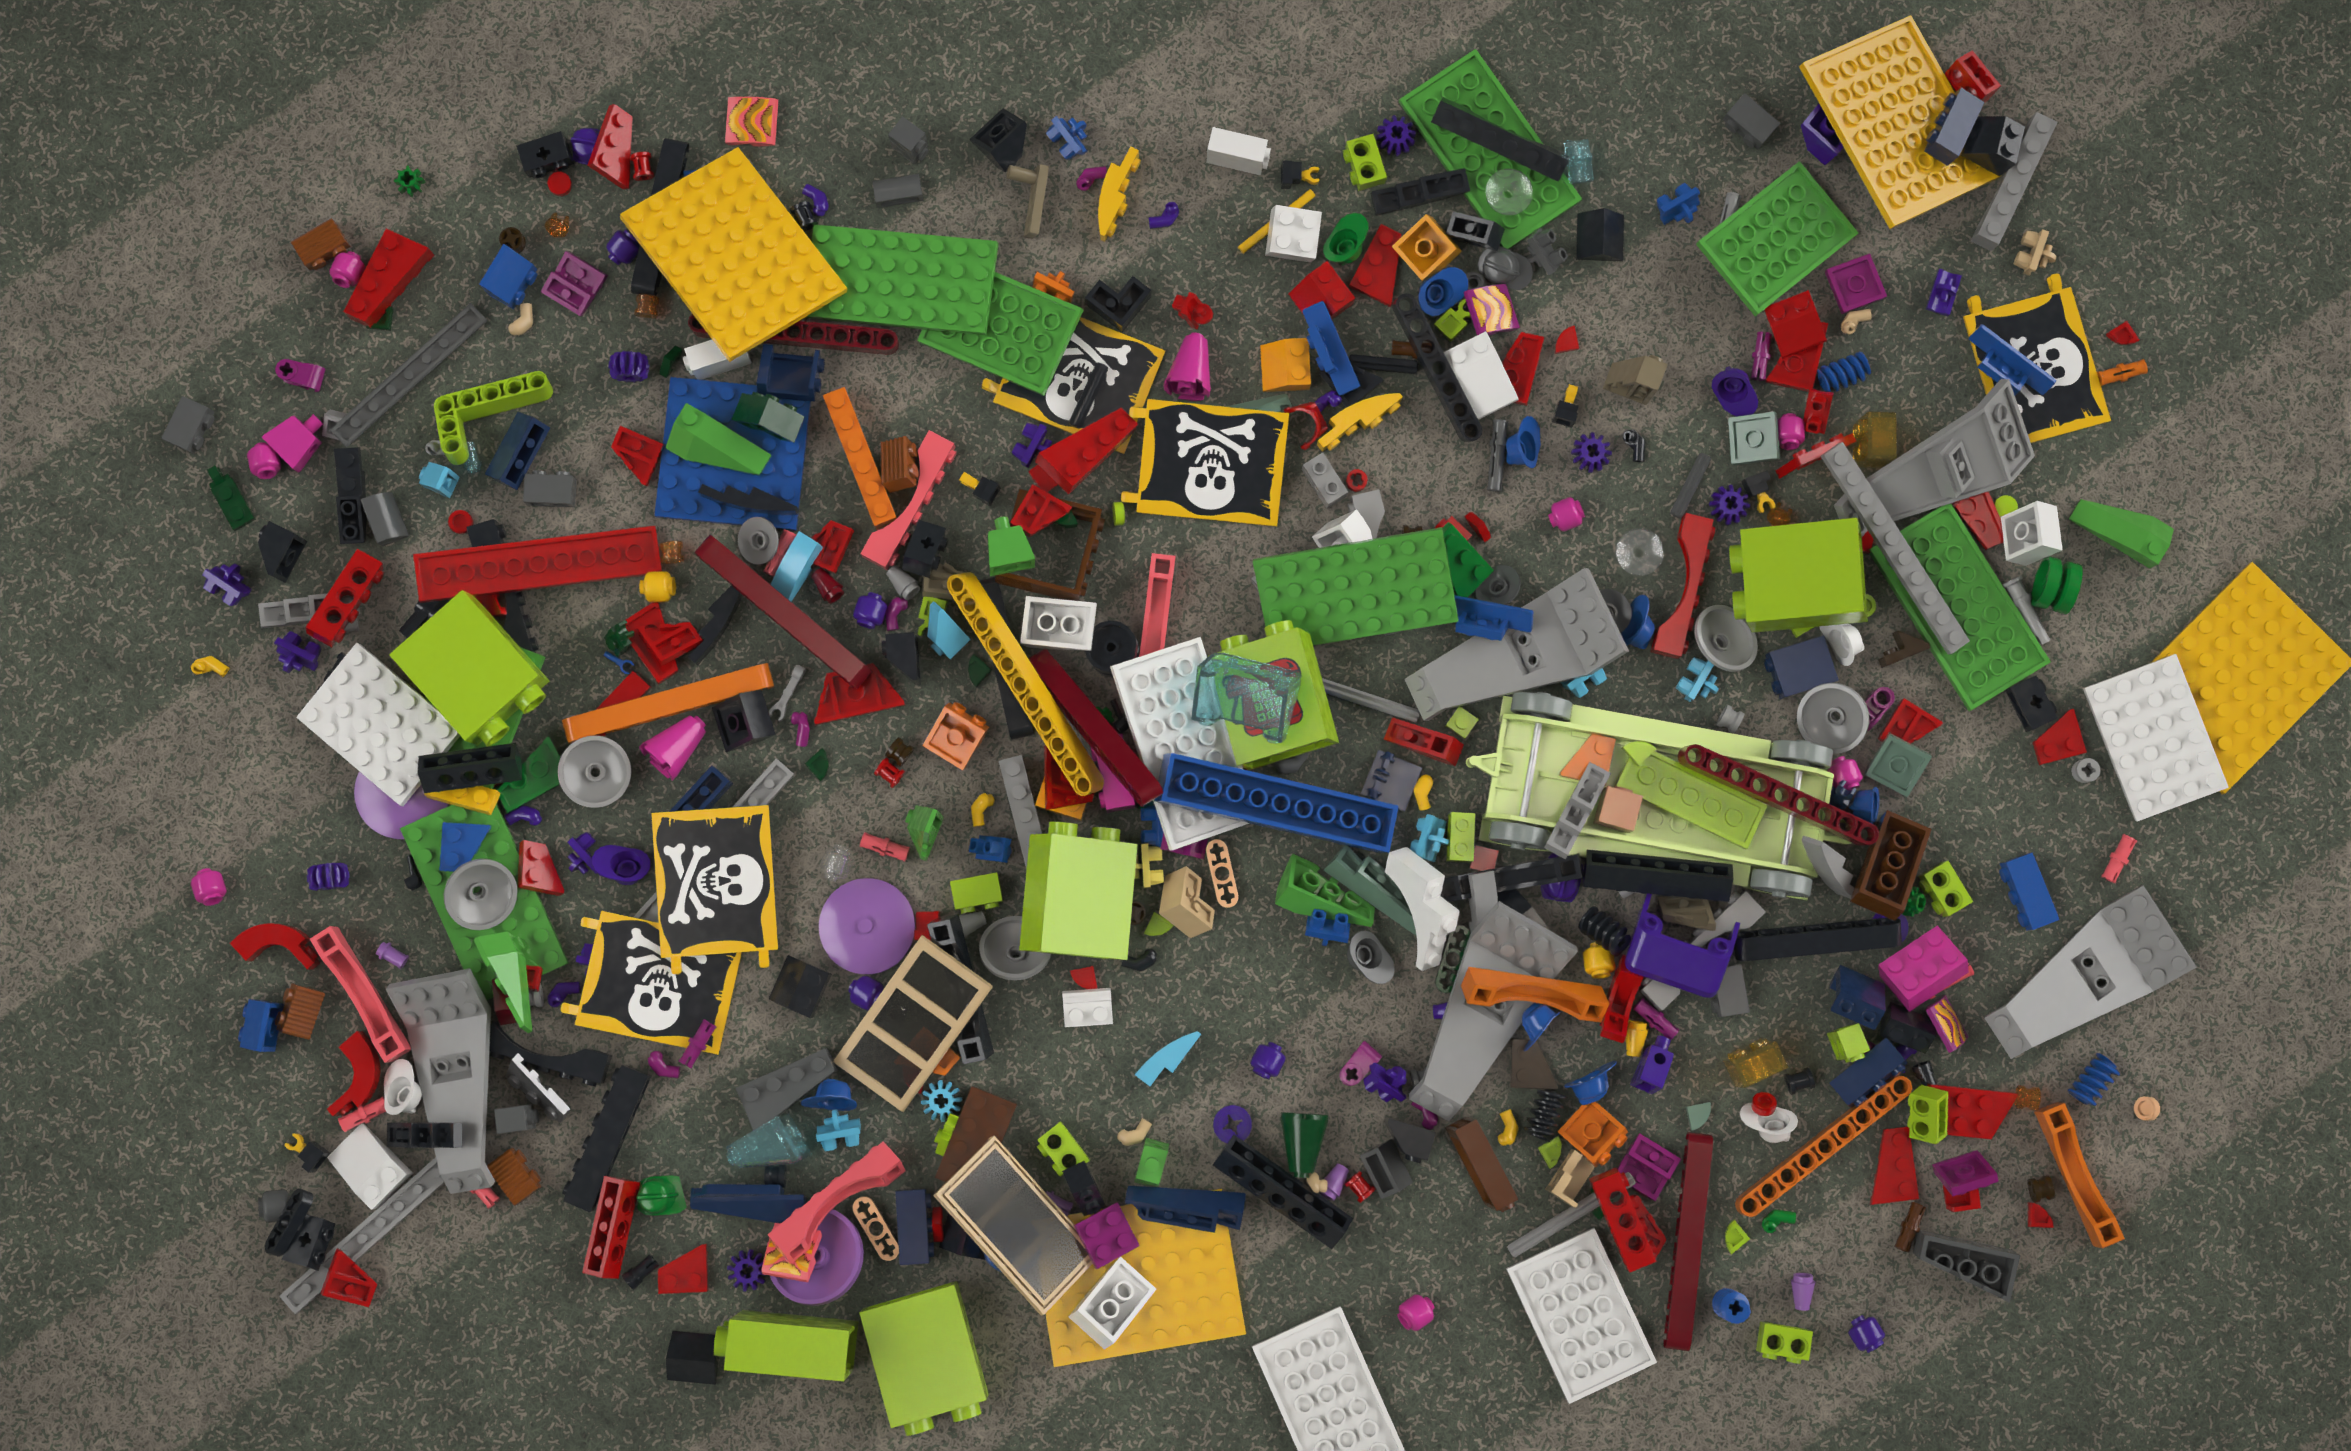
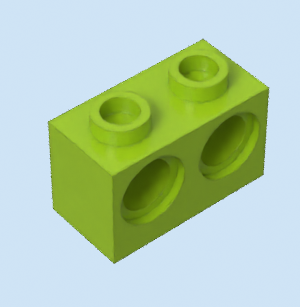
M1374 134L1346 141L1343 157L1345 163H1350L1352 171L1349 172L1352 185H1357L1358 191L1385 184L1387 176ZM1361 148L1365 150L1366 155L1357 156L1354 150ZM1368 170L1372 172L1373 177L1364 178L1361 172Z
M1451 812L1448 814L1447 839L1449 844L1447 845L1446 862L1470 863L1474 861L1475 813Z
M1943 861L1918 876L1921 880L1919 882L1920 888L1925 894L1929 893L1933 900L1931 905L1938 915L1941 914L1943 917L1951 916L1973 902L1949 861ZM1935 873L1939 874L1942 879L1939 886L1933 883ZM1948 894L1954 898L1952 907H1949L1945 902Z
M1859 1023L1847 1025L1827 1033L1837 1060H1845L1846 1063L1854 1062L1864 1058V1053L1870 1051Z
M1924 1085L1919 1086L1908 1097V1105L1910 1106V1116L1907 1122V1126L1910 1128L1909 1138L1937 1145L1947 1136L1948 1091Z
M1061 1121L1037 1139L1040 1143L1037 1148L1045 1158L1048 1155L1054 1161V1164L1051 1166L1060 1177L1064 1175L1062 1171L1068 1168L1062 1162L1064 1155H1074L1076 1164L1085 1161V1163L1090 1161V1158ZM1058 1135L1061 1138V1146L1051 1148L1048 1145L1049 1136Z
M1760 1321L1756 1351L1763 1353V1358L1777 1360V1356L1787 1357V1362L1801 1364V1360L1809 1361L1813 1331ZM1775 1335L1777 1343L1774 1347L1769 1348L1767 1339L1769 1336ZM1795 1339H1799L1801 1347L1798 1351L1793 1352L1791 1343Z

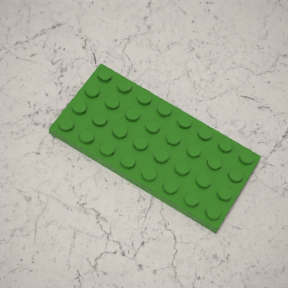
M1476 49L1399 99V104L1447 172L1466 169L1470 192L1464 193V196L1480 218L1494 221L1505 229L1500 247L1510 250L1531 236L1534 230L1543 228L1582 201V198L1564 173L1558 182L1431 123L1437 107L1444 97L1466 107L1475 114L1506 130L1543 144Z
M814 225L811 242L845 284L847 293L805 318L978 335L987 334L999 244L997 241Z
M1951 503L1937 508L1900 532L1970 640L1954 653H1946L1878 545L1869 549L1872 559L1923 640L1929 643L1930 651L1968 711L1975 709L2051 662Z
M1442 527L1253 559L1265 627L1276 622L1291 620L1294 628L1298 627L1310 633L1313 645L1459 621Z
M497 803L492 815L450 805L400 828L463 969H471L486 1000L493 998L492 979L498 976L493 973L490 967L485 965L473 940L476 937L507 931L514 937L518 936L525 948L522 952L526 959V965L541 966L543 969L542 975L569 963L538 893L518 888L519 851ZM443 822L491 825V830L485 836L481 847L472 860H495L503 864L515 878L517 900L512 912L500 924L485 930H472L457 924L448 914L444 904V889L453 871H439ZM475 887L473 893L479 892L480 887Z

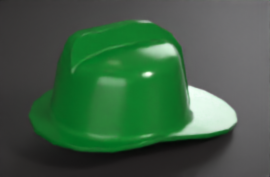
M1347 214L1336 224L1323 246V253L1329 261L1338 262L1344 266L1359 258L1362 252V243L1368 233V221L1362 214Z
M652 1176L640 1181L637 1194V1209L643 1214L651 1216L671 1215L680 1213L687 1208L679 1176Z

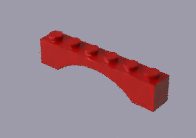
M1685 513L1681 519L1677 541L1685 559V589L1674 613L1655 630L1651 653L1679 659L1682 657V654L1687 652L1689 641L1686 640L1688 631L1691 632L1694 624V618L1691 617L1692 610L1697 608L1700 595H1696L1698 586H1702L1705 572H1702L1703 563L1707 564L1710 550L1707 549L1709 540L1712 541L1715 534V527H1712L1713 519Z

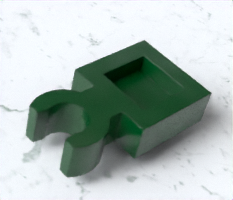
M626 620L611 627L604 637L608 648L617 657L627 651L632 643L629 638L634 636L633 630L627 631L625 626L627 624Z

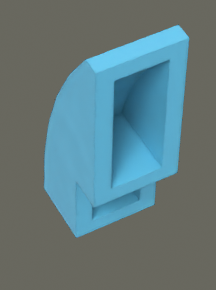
M799 531L784 555L771 582V586L792 602L811 573L812 569L810 567L823 547Z
M1196 1031L1169 1043L1149 1058L1136 1072L1135 1076L1151 1086L1164 1067L1173 1073L1201 1033Z

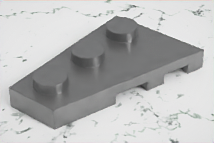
M518 1053L511 1060L506 1074L509 1084L515 1089L519 1088L522 1090L531 1103L542 1107L544 1113L551 1120L556 1119L561 1123L567 1117L570 1108L551 1087H543L541 1085V1081L538 1078L539 1075L534 1069L529 1071L523 1066L521 1062L524 1059Z

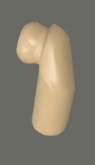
M520 304L521 316L508 327L511 335H522L532 327V304Z
M1864 309L1848 312L1841 323V331L1848 335L1853 334L1859 322L1871 320V310Z
M1142 1118L1136 1130L1126 1131L1123 1129L1118 1133L1117 1138L1125 1146L1141 1143L1152 1123Z
M1315 1172L1309 1173L1306 1183L1313 1192L1318 1194L1319 1192H1327V1180H1319V1175Z

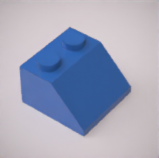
M503 244L479 285L490 297L514 309L516 305H520L525 298L524 291L527 286L535 282L537 268L530 261Z
M249 999L243 1009L244 1027H241L238 1035V1040L241 1042L240 1047L259 1052H275L279 1033L276 1030L275 1019L278 1012L283 1010L284 1004Z

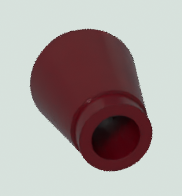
M822 568L817 569L811 575L824 601L832 604L844 595L843 586Z

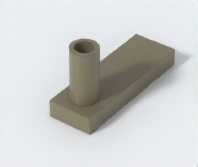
M1040 164L1034 170L1009 165L1007 169V179L1031 184L1023 236L1025 238L1033 239L1039 234L1049 166Z

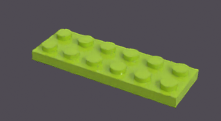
M1655 751L1639 766L1628 757L1615 786L1632 790L1635 794L1642 795V800L1745 850L1748 849L1767 808V805L1688 769Z

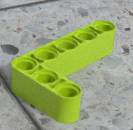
M534 371L438 397L434 402V412L441 449L449 462L453 465H461L469 457L463 422L548 400L553 394V388L546 374L541 371Z

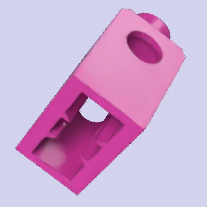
M314 414L304 423L296 416H291L264 434L262 438L292 469L299 473L322 444L314 433L324 424Z

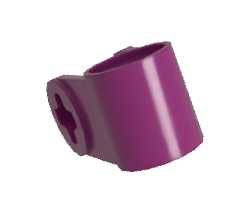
M283 359L277 363L275 372L284 382L307 390L312 388L315 389V392H320L325 368L290 359ZM291 368L293 372L286 375L285 370H290Z
M1888 687L1873 690L1864 700L1869 712L1867 732L1878 723L1882 715L1894 703V693ZM1879 692L1886 696V703L1884 705L1877 701L1876 697Z
M1364 1040L1342 1067L1339 1075L1340 1080L1347 1086L1358 1084L1371 1071L1370 1065L1378 1063L1383 1056ZM1346 1069L1349 1071L1354 1069L1356 1071V1080L1351 1079L1348 1081L1346 1079L1348 1075L1345 1072Z

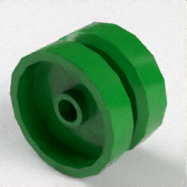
M2050 556L2043 558L2034 578L2031 591V605L2043 609L2051 605L2054 612L2068 614L2073 608L2081 588L2082 565L2069 561L2062 565L2061 560Z

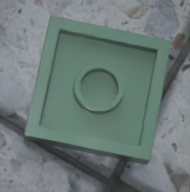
M1776 412L1728 418L1732 465L1780 460Z
M1888 733L1866 769L1865 775L1908 797L1931 760L1932 755Z

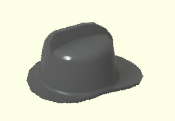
M1500 246L1498 251L1486 249L1479 257V272L1494 285L1506 284L1507 288L1521 290L1532 279L1533 270L1529 260L1509 249Z
M1360 931L1356 933L1348 945L1347 959L1349 964L1354 969L1361 971L1369 981L1375 984L1389 982L1394 976L1395 971L1394 962L1389 953L1371 932Z

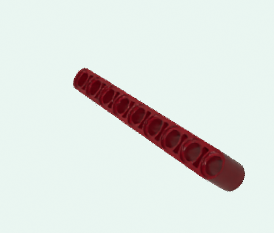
M691 314L688 319V325L692 332L698 337L711 338L704 328H695L698 320ZM798 321L763 342L766 344L892 355L899 348V340L896 333L889 329ZM793 329L800 330V334L796 338L788 336L789 332ZM821 331L824 335L820 340H813L812 335L814 332ZM838 334H846L847 338L844 342L839 343L835 341ZM866 335L871 338L870 342L866 345L858 343L862 336ZM886 338H892L894 343L890 347H885L882 345V341Z
M709 535L695 550L694 554L854 689L857 690L872 673V670L712 535Z
M1044 648L1029 657V661L1064 716L1136 802L1143 807L1162 795L1163 789L1158 780L1048 650Z
M1701 745L1684 746L1678 752V761L1684 767L1855 845L1874 844L1879 838V830L1874 824ZM1689 750H1693L1696 754L1694 762L1688 758ZM1711 760L1717 763L1718 767L1715 772L1710 768ZM1734 769L1739 773L1737 782L1731 776ZM1755 779L1760 782L1761 786L1758 792L1753 788ZM1777 789L1782 793L1780 801L1775 798V791ZM1798 799L1803 802L1802 811L1798 810L1796 806ZM1820 809H1822L1825 813V818L1823 821H1821L1818 817V811ZM1841 819H1844L1846 822L1844 831L1839 825ZM1863 828L1867 831L1868 834L1866 840H1864L1861 837V831Z
M1687 1132L1686 1134L1688 1143L1687 1146L1685 1145L1683 1158L1685 1170L1682 1169L1680 1188L1683 1189L1682 1194H1679L1678 1203L1680 1216L1676 1221L1675 1236H1677V1242H1674L1672 1258L1675 1262L1674 1266L1671 1267L1670 1276L1672 1289L1668 1294L1667 1309H1669V1315H1666L1664 1331L1667 1335L1666 1340H1663L1664 1348L1690 1351L1692 1343L1713 1150L1712 1135Z

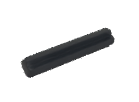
M1356 354L1349 356L1352 365L1365 370L1416 374L1418 370V362L1416 360Z
M1099 362L1095 364L1069 420V424L1077 429L1082 427L1107 374L1108 367Z

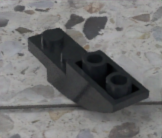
M360 447L334 449L338 487L336 504L340 544L365 543L367 517L360 499L366 497L365 471H362Z

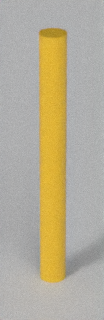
M1309 189L1288 207L1302 208L1315 197L1314 192ZM1269 222L1238 246V249L1243 254L1268 235Z

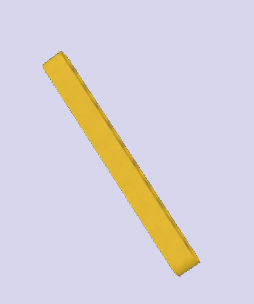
M971 572L950 576L947 581V588L1074 791L1080 796L1100 791L1104 785L1102 774L977 577Z

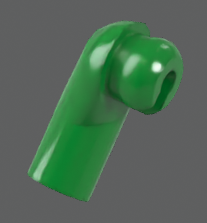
M1774 1209L1763 1218L1762 1228L1766 1233H1774L1776 1231L1775 1228L1781 1222L1795 1224L1796 1212Z

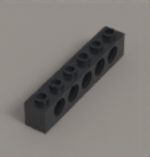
M1236 1135L1231 1137L1213 1163L1215 1168L1330 1249H1333L1344 1236L1353 1220L1347 1213L1320 1194L1313 1192L1310 1187Z

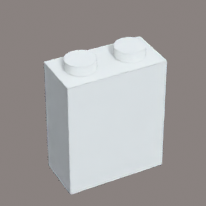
M1213 127L1207 149L1206 163L1261 175L1262 168L1267 169L1271 148H1267V139Z
M713 340L684 348L686 356L683 357L687 371L689 370L690 375H694L697 380L706 379L752 363L748 352L729 362Z

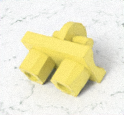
M1141 844L1142 864H1139L1137 855L1135 879H1140L1139 870L1143 869L1144 888H1151V885L1164 883L1163 870H1150L1149 861H1162L1161 847H1148V844Z

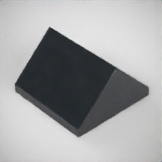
M1606 208L1578 213L1576 260L1623 262L1624 215Z
M955 1201L974 1223L987 1211L984 1208ZM948 1213L943 1230L944 1240L940 1242L939 1248L960 1256L985 1260L982 1249ZM998 1214L981 1230L985 1235L988 1229L996 1223Z
M672 1331L666 1355L667 1380L716 1385L719 1356H714L715 1335Z

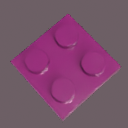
M1870 254L1825 270L1841 314L1887 297Z
M1978 1150L1932 1164L1935 1175L1952 1196L1962 1195L1968 1191L1984 1188L1999 1182L1996 1171Z
M1118 1202L1073 1225L1095 1269H1099L1140 1246Z

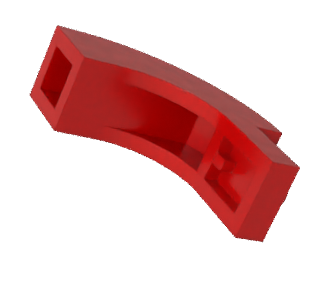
M274 923L256 925L243 931L230 942L231 946L245 961H253L267 948L281 945L291 951L308 970H314L320 964L316 959L318 957L316 951L310 946L305 947L310 941V937L301 930L288 925Z
M1622 955L1615 970L1607 994L1609 1006L1599 1025L1601 1026V1037L1624 1043L1626 1039L1631 1007L1644 976L1635 974L1626 968V955Z
M356 1031L338 1047L350 1060L354 1075L349 1089L327 1108L332 1116H339L340 1114L345 1116L354 1108L353 1103L357 1107L365 1106L377 1089L380 1080V1059L372 1041L363 1031Z

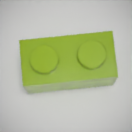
M997 872L950 881L954 907L956 911L961 910V914L975 912V907L983 905L985 910L999 907V902H1003Z

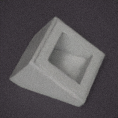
M328 410L324 414L322 436L338 440L330 429L347 413Z

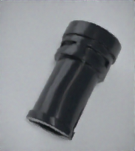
M1929 1060L1920 1063L1921 1066L1917 1064L1912 1067L1916 1078L1920 1080L1922 1085L1937 1084Z
M649 1254L635 1268H631L622 1274V1277L635 1290L647 1275L659 1267V1264Z

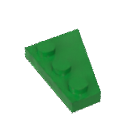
M1448 522L1442 529L1453 589L1455 591L1454 595L1468 598L1494 570L1462 534Z
M549 736L522 764V780L505 782L498 789L500 793L499 799L507 813L560 785L558 765L561 757Z

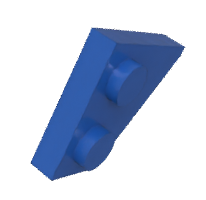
M443 822L439 871L454 872L459 866L471 861L481 847L485 836L491 830V825Z

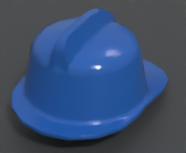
M1447 267L1425 280L1419 288L1418 303L1420 308L1428 315L1437 316L1459 302L1464 297L1463 292L1468 290L1466 274L1459 268Z
M1532 416L1523 418L1519 431L1507 439L1506 462L1510 465H1526L1529 468H1534L1537 464V457L1541 446L1540 427Z
M1639 595L1630 604L1632 610L1631 620L1627 628L1621 632L1626 646L1630 644L1639 649H1645L1654 633L1655 625L1648 616V597L1646 595Z
M1877 787L1857 791L1854 801L1849 804V809L1853 810L1854 816L1875 824L1879 809V790Z
M1533 1003L1524 1011L1522 1025L1530 1040L1523 1051H1527L1536 1042L1552 1019L1559 1013H1555L1547 1005Z
M1617 1061L1606 1063L1588 1075L1565 1084L1564 1087H1571L1582 1105L1598 1101L1604 1097L1609 1087L1607 1071L1614 1067Z
M827 1079L818 1085L816 1095L802 1100L801 1105L810 1108L850 1111L857 1107V1102L851 1099V1091L847 1083L835 1079Z

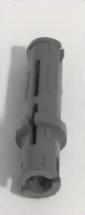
M1493 420L1492 440L1489 441L1491 455L1488 491H1502L1507 442V420Z

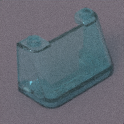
M1213 653L1197 666L1191 720L1198 721L1204 726H1211L1220 719L1261 729L1263 730V737L1268 742L1282 743L1287 737L1302 675L1294 670L1226 653Z
M789 1113L782 1118L780 1116L775 1117L726 1147L728 1150L726 1153L728 1161L732 1166L737 1165L739 1168L796 1164L812 1156L809 1146Z

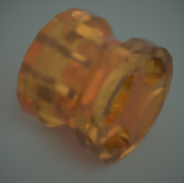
M636 295L635 301L638 304L634 310V315L640 318H658L656 306L659 304L660 299L652 295Z
M667 541L659 544V548L662 551V557L660 558L662 564L684 562V555L681 554V549L683 548L682 541Z
M2018 1085L2015 1093H2017V1098L2014 1102L2015 1108L2023 1109L2027 1107L2032 1111H2037L2041 1102L2039 1087L2028 1089L2023 1085Z

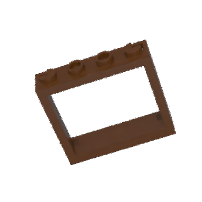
M1019 489L1011 520L1028 493L1027 490ZM1059 499L1072 506L1071 510L1076 519L1092 522L1074 589L1011 573L995 575V583L1062 600L1079 601L1080 596L1085 597L1088 583L1084 582L1086 574L1091 575L1094 563L1090 558L1092 553H1097L1099 540L1096 539L1097 532L1103 531L1105 519L1101 518L1102 509Z
M1464 1117L1445 1127L1484 1204L1495 1211L1499 1210L1501 1212L1515 1206L1513 1202L1519 1199L1477 1119Z

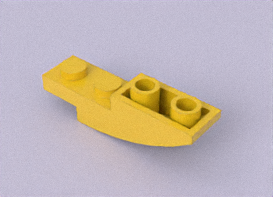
M1131 146L1120 166L1111 162L1102 185L1099 198L1098 221L1100 240L1104 242L1108 236H1113L1117 225L1114 224L1118 216L1123 217L1128 207V204L1125 203L1126 195L1120 192L1125 193L1130 183L1128 177L1131 171L1135 173L1141 162L1138 159L1139 150Z
M1400 393L1374 396L1345 408L1330 418L1329 424L1333 429L1317 441V446L1322 452L1327 448L1329 451L1333 450L1340 444L1339 438L1344 434L1350 436L1359 428L1357 426L1358 423L1364 430L1369 426L1374 429L1383 421L1381 418L1387 412L1391 415L1401 407L1400 402L1403 396Z

